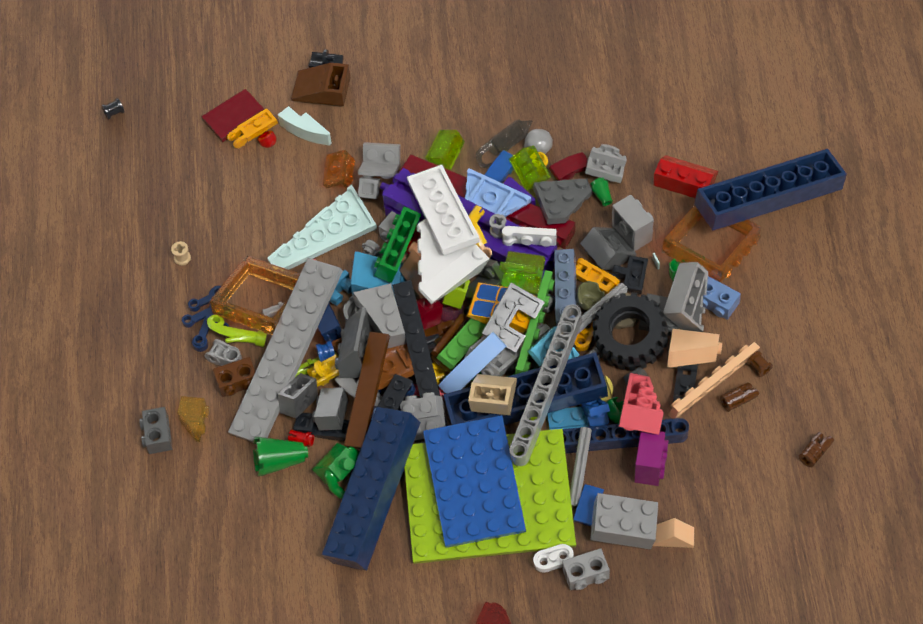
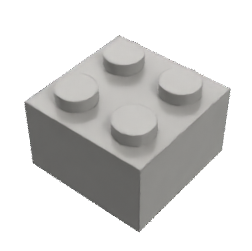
M629 195L612 205V227L618 231L634 251L652 241L654 219L649 212L643 209L638 199L635 200L632 195Z

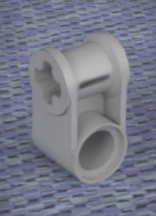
M219 339L213 341L214 345L205 354V358L208 361L220 366L242 359L237 347L226 344Z

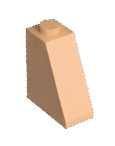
M673 329L667 367L716 362L717 354H721L722 343L719 342L720 334Z

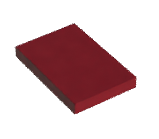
M244 89L201 117L215 135L224 142L227 140V134L236 129L238 125L265 109Z

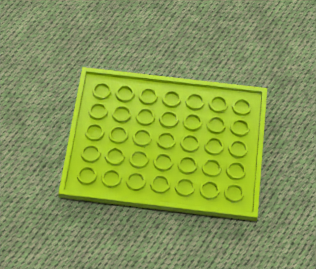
M563 429L540 431L528 463L524 466H517L512 462L526 532L448 548L445 547L426 443L413 444L405 464L413 564L534 552L560 544H566L571 548L576 547ZM506 434L509 451L515 434ZM525 434V435H523L522 437H523V438H528V437H530L531 435H530V434ZM517 452L515 455L521 456L524 452Z

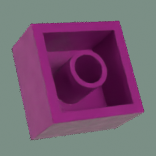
M641 431L635 466V483L659 486V480L664 479L669 440H665V432H659L658 435Z

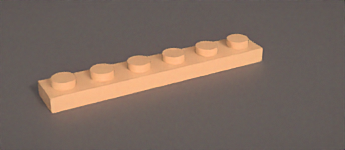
M755 342L750 346L745 345L738 352L739 355L736 357L732 355L725 362V366H718L712 372L710 378L704 377L698 383L699 386L696 389L692 387L685 393V397L682 400L680 398L675 400L671 404L672 409L668 415L672 419L678 418L747 363L749 357L757 352L760 347Z

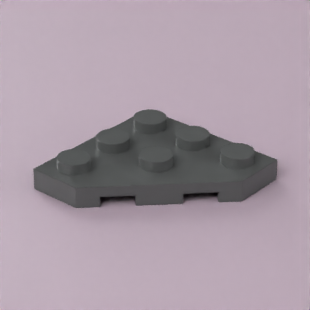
M587 179L534 182L533 190L547 224L566 223L570 215L575 213L582 206V203L591 197L592 193Z

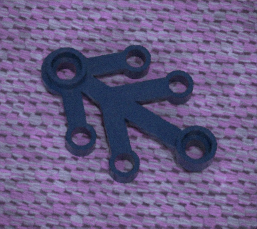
M224 286L213 287L209 295L199 300L191 299L188 302V306L192 312L198 311L200 307L208 303L211 304L209 308L193 316L187 314L182 317V323L186 328L192 327L194 323L204 319L199 334L192 340L193 347L198 352L205 351L208 348L206 337L210 328L208 327L207 319L211 315L220 316L217 311L219 304L224 309L226 319L232 320L236 317L235 309L226 300L228 291Z

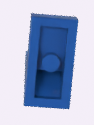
M597 399L581 404L589 426L609 424L607 412L610 409L608 403Z

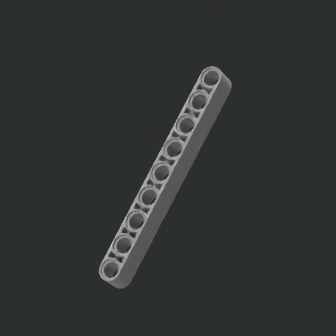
M568 305L563 310L511 443V459L517 466L526 465L531 457L581 327V310L577 305ZM564 332H570L568 335H563ZM557 349H564L561 352L556 351ZM553 365L557 366V367L554 368V369H550V368H549L550 366H553ZM546 382L551 383V384L548 385V386H544V385H543V384L546 383ZM537 400H544L542 403H536ZM531 417H537L536 420H529ZM525 434H530V435H531V436L528 437V438H523V437H522V436L525 435ZM517 452H524L521 456L515 455Z

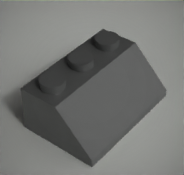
M361 308L346 321L345 329L341 330L342 343L338 345L339 358L335 360V368L339 370L340 378L360 377L368 337L371 332L366 308Z

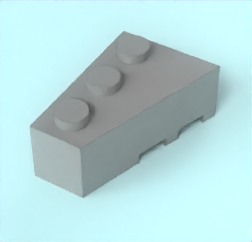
M698 262L679 263L663 312L680 329L703 332L704 325H701L702 314H705V307L702 306L703 296L707 294L708 271Z

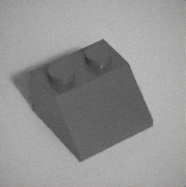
M593 227L580 243L585 248L584 251L596 261L597 267L602 270H613L614 265L621 266L629 261L630 255H637L615 228Z

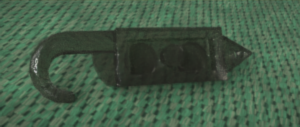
M515 120L491 138L489 142L478 149L476 153L477 164L482 168H489L492 164L483 163V154L490 151L493 155L499 156L503 150L508 151L527 136L533 121Z

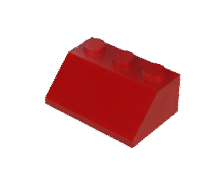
M665 155L660 159L654 172V186L696 199L699 188L714 184L718 171Z

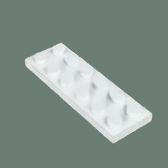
M442 165L407 177L409 186L443 255L480 242L479 236Z

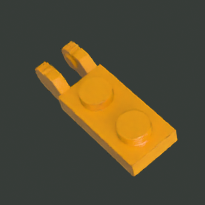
M265 109L238 125L236 129L227 134V139L229 141L235 140L233 146L239 149L247 141H251L277 125L278 121L268 109Z

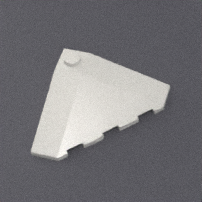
M425 219L417 225V231L421 232V239L417 241L418 253H421V260L418 261V274L422 275V282H419L418 290L433 304L480 273L490 258L476 244L443 255L427 220Z

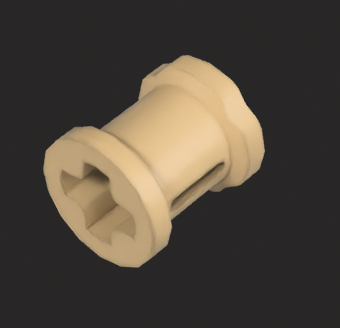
M180 241L172 245L171 251L174 255L175 263L181 266L188 264L191 260V255L188 252L187 244Z

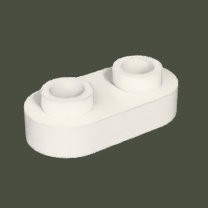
M566 544L541 550L534 555V567L537 571L543 573L561 568L562 560L573 557V550ZM561 555L567 556L565 559L560 558ZM546 561L547 564L541 565L540 562Z

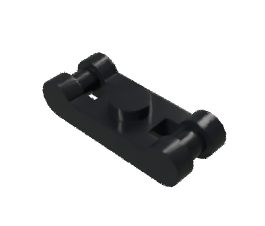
M698 364L678 366L673 402L678 398L682 400L684 397H680V395H685L692 387L695 389ZM683 371H691V375H685Z

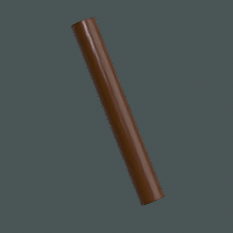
M459 314L432 350L431 354L437 357L464 322L466 317L463 314Z

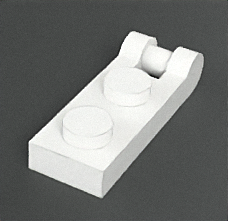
M506 226L502 229L503 244L506 246H511L513 243L542 245L545 247L556 246V229Z

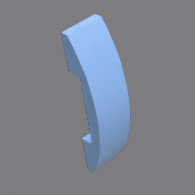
M492 332L438 386L446 394L463 389L506 347L505 343Z

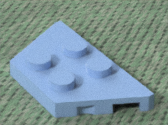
M470 168L467 170L465 199L505 217L531 202L530 196Z

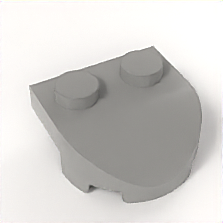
M602 144L600 148L593 147L587 161L585 173L607 179L611 182L621 183L627 161L626 156L619 154V149L611 145Z

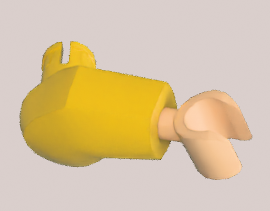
M476 205L468 216L480 239V242L476 243V245L490 258L492 251L484 246L487 242L477 224L485 211L483 209L479 212L482 207Z

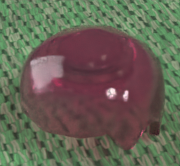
M444 298L437 300L443 305L441 321H455L459 314L463 313V305L459 309L444 304Z

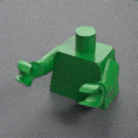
M336 443L312 470L324 484H327L329 490L335 496L343 499L345 490L339 486L338 482L343 480L354 468L360 451L354 447L347 448Z

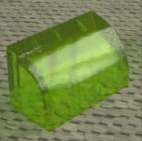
M439 130L425 158L433 164L442 165L443 168L451 170L465 141L457 130Z
M534 145L522 148L509 158L526 191L533 188L534 182H543L551 178Z

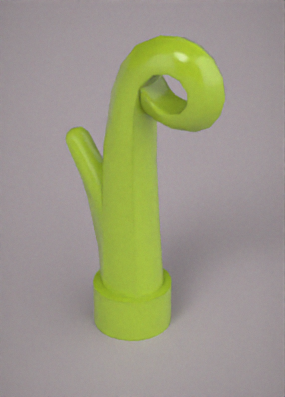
M211 315L207 319L208 327L211 330L230 337L225 339L226 343L248 342L260 347L265 345L267 332L223 326L224 319L219 315Z

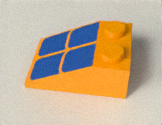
M478 282L467 317L487 324L508 287ZM517 310L509 327L524 334L528 329L531 317Z

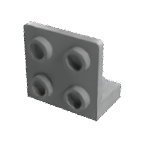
M364 142L363 163L358 170V175H363L366 178L381 176V178L390 179L394 177L400 167L401 145Z

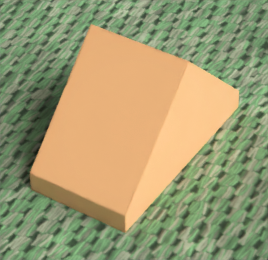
M676 518L657 524L656 540L653 546L694 548V527Z

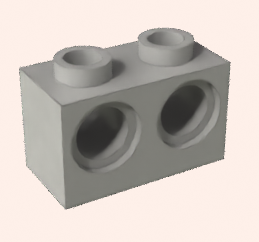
M602 549L562 560V570L570 591L574 589L582 590L587 585L593 583L601 584L609 579L610 570ZM599 566L601 569L595 571L592 569V567ZM579 572L582 575L579 577H575L572 575V573Z

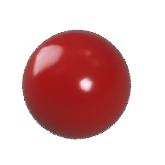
M269 130L262 133L257 140L262 147L269 148L275 145L277 139L274 132Z

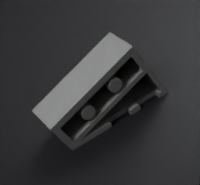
M391 284L353 292L355 305L359 309L366 308L369 323L374 328V331L390 335L388 348L406 344L405 332Z

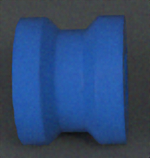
M327 341L323 345L315 344L319 361L322 362L335 355L331 341Z

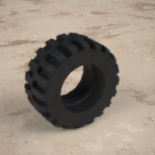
M631 292L630 296H626V293H621L619 298H615V296L609 298L610 303L604 302L601 305V311L596 312V320L593 321L592 326L595 344L602 358L608 360V364L612 366L617 364L619 369L625 370V367H629L630 371L635 370L638 366H641L642 369L646 368L648 362L651 364L657 361L656 356H662L664 353L663 348L668 343V326L662 308L658 307L657 302L653 299L649 301L648 296L642 294L641 297H638L637 293ZM637 318L644 321L649 327L648 335L644 340L634 345L618 343L614 340L612 332L615 326L622 320Z

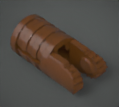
M748 382L721 395L720 401L724 409L729 412L758 397L759 391L756 388H752V384Z
M818 432L802 453H800V461L807 467H813L832 445L833 437L827 436L823 440V434Z

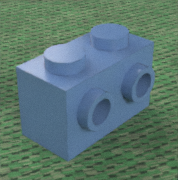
M708 276L707 294L703 296L702 307L712 311L716 316L728 320L740 303L741 293Z

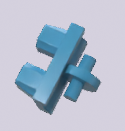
M346 270L342 272L329 301L336 306L343 300V295L340 294L342 290L348 294L352 292L349 272Z

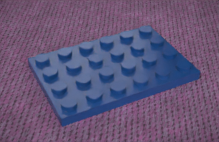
M502 415L423 431L446 548L526 532Z

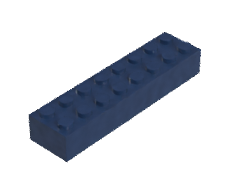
M825 149L699 188L694 204L713 231L842 190L847 173L831 152Z
M596 352L567 361L548 413L608 397L607 385ZM553 365V366H550L549 368H550V369H554V368H556L557 366ZM541 367L508 376L517 378L511 415H502L504 425L521 420ZM546 382V383H544L543 385H544V386H548V385H550L551 383ZM471 387L444 394L452 425L501 416V414L471 411L468 401ZM537 400L536 403H542L544 400Z
M376 407L322 555L331 563L367 571L421 423L411 412Z

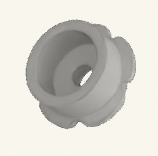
M367 240L366 243L362 244L365 254L373 255L374 252L380 249L379 245L372 240Z

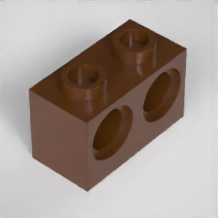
M250 356L213 369L222 397L232 396L236 392L245 389L248 390L255 374Z

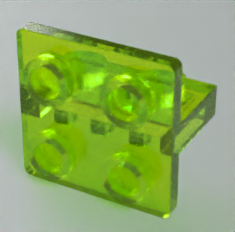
M508 251L506 262L500 263L499 269L504 273L501 286L508 287L510 283H513L528 293L538 294L545 257Z

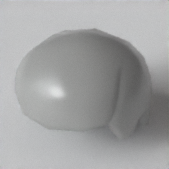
M543 129L531 130L524 140V149L530 155H533L535 152L546 154L553 145L550 133Z

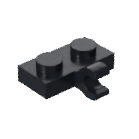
M630 255L627 268L614 265L612 275L617 279L625 278L624 285L628 288L627 292L642 294L648 258Z

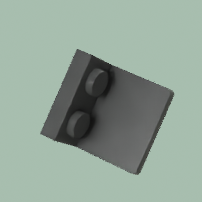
M488 260L482 271L478 273L480 276L468 286L465 298L472 300L478 282L502 286L501 283L506 275L497 261Z

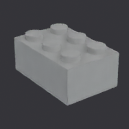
M598 493L593 506L590 540L651 549L656 540L658 502Z

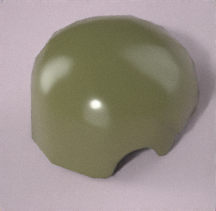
M586 281L578 287L576 301L583 310L588 311L604 297L605 292L599 289L598 283Z

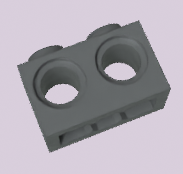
M161 407L142 411L143 418L139 419L141 430H144L145 435L141 436L143 448L147 447L149 454L173 450L169 416L166 408Z

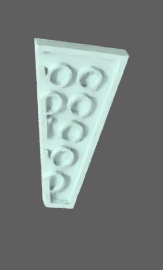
M351 184L343 195L335 198V202L329 207H325L312 218L303 230L297 231L287 244L281 245L268 257V262L277 276L306 262L308 258L313 259L377 229V225Z

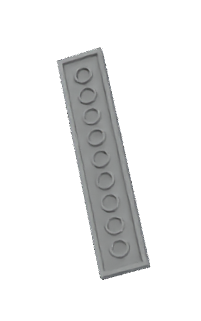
M310 258L307 259L228 433L253 442L254 437L268 438L280 411L278 393L295 378L343 272L341 268Z

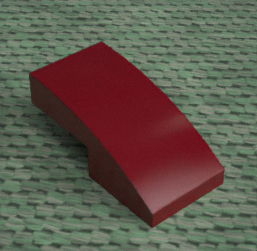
M580 152L554 163L549 167V170L557 181L572 179L575 173L586 171L588 158L583 152Z

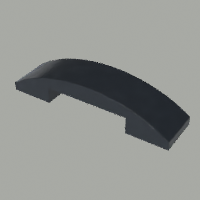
M301 413L296 418L293 430L303 433L311 432L317 438L345 441L350 420L343 421L342 430L319 431L317 424L313 421V413Z

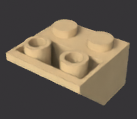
M477 374L471 384L468 399L471 411L511 415L517 378Z

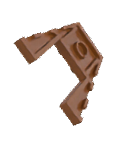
M341 338L331 342L334 351L338 355V345L342 343ZM407 342L404 345L387 349L378 390L389 386L395 374L405 378L414 375Z

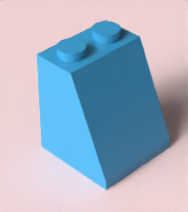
M355 252L351 278L352 294L353 292L386 284L393 285L406 281V278L400 272L402 264H400L392 283H389L374 276L377 270L374 268L378 257Z

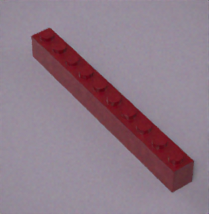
M410 154L401 170L405 168L410 173L417 174L438 165ZM444 168L457 195L465 198L467 177ZM530 203L505 217L521 227L556 229L557 247L563 249L567 248L575 234L574 221L568 220L566 223L547 224L541 208Z

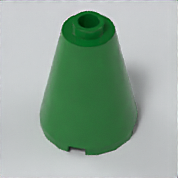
M265 437L253 438V444H257V449L253 450L255 471H258L257 477L303 463L305 458H308V448L304 446L303 442Z

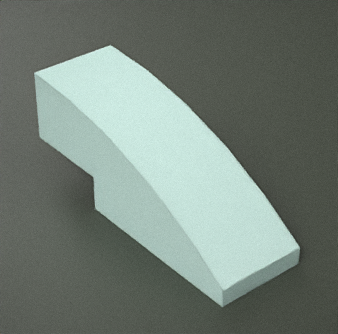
M289 106L278 114L280 126L295 136L317 144H332L330 133L309 114L304 113L302 116H299Z

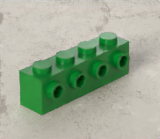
M404 206L401 214H396L392 223L395 227L394 229L390 228L386 239H389L388 244L384 242L380 251L383 256L382 258L378 257L375 262L374 268L377 270L374 276L392 283L421 213Z

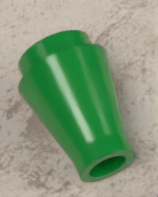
M598 178L591 182L592 192L602 205H610L613 200L608 181L604 178Z

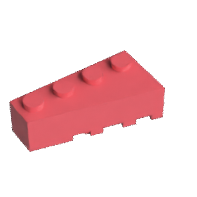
M630 373L619 427L629 431L638 430L659 435L663 410L660 409V402L656 400L657 395L653 392L654 387L650 377Z

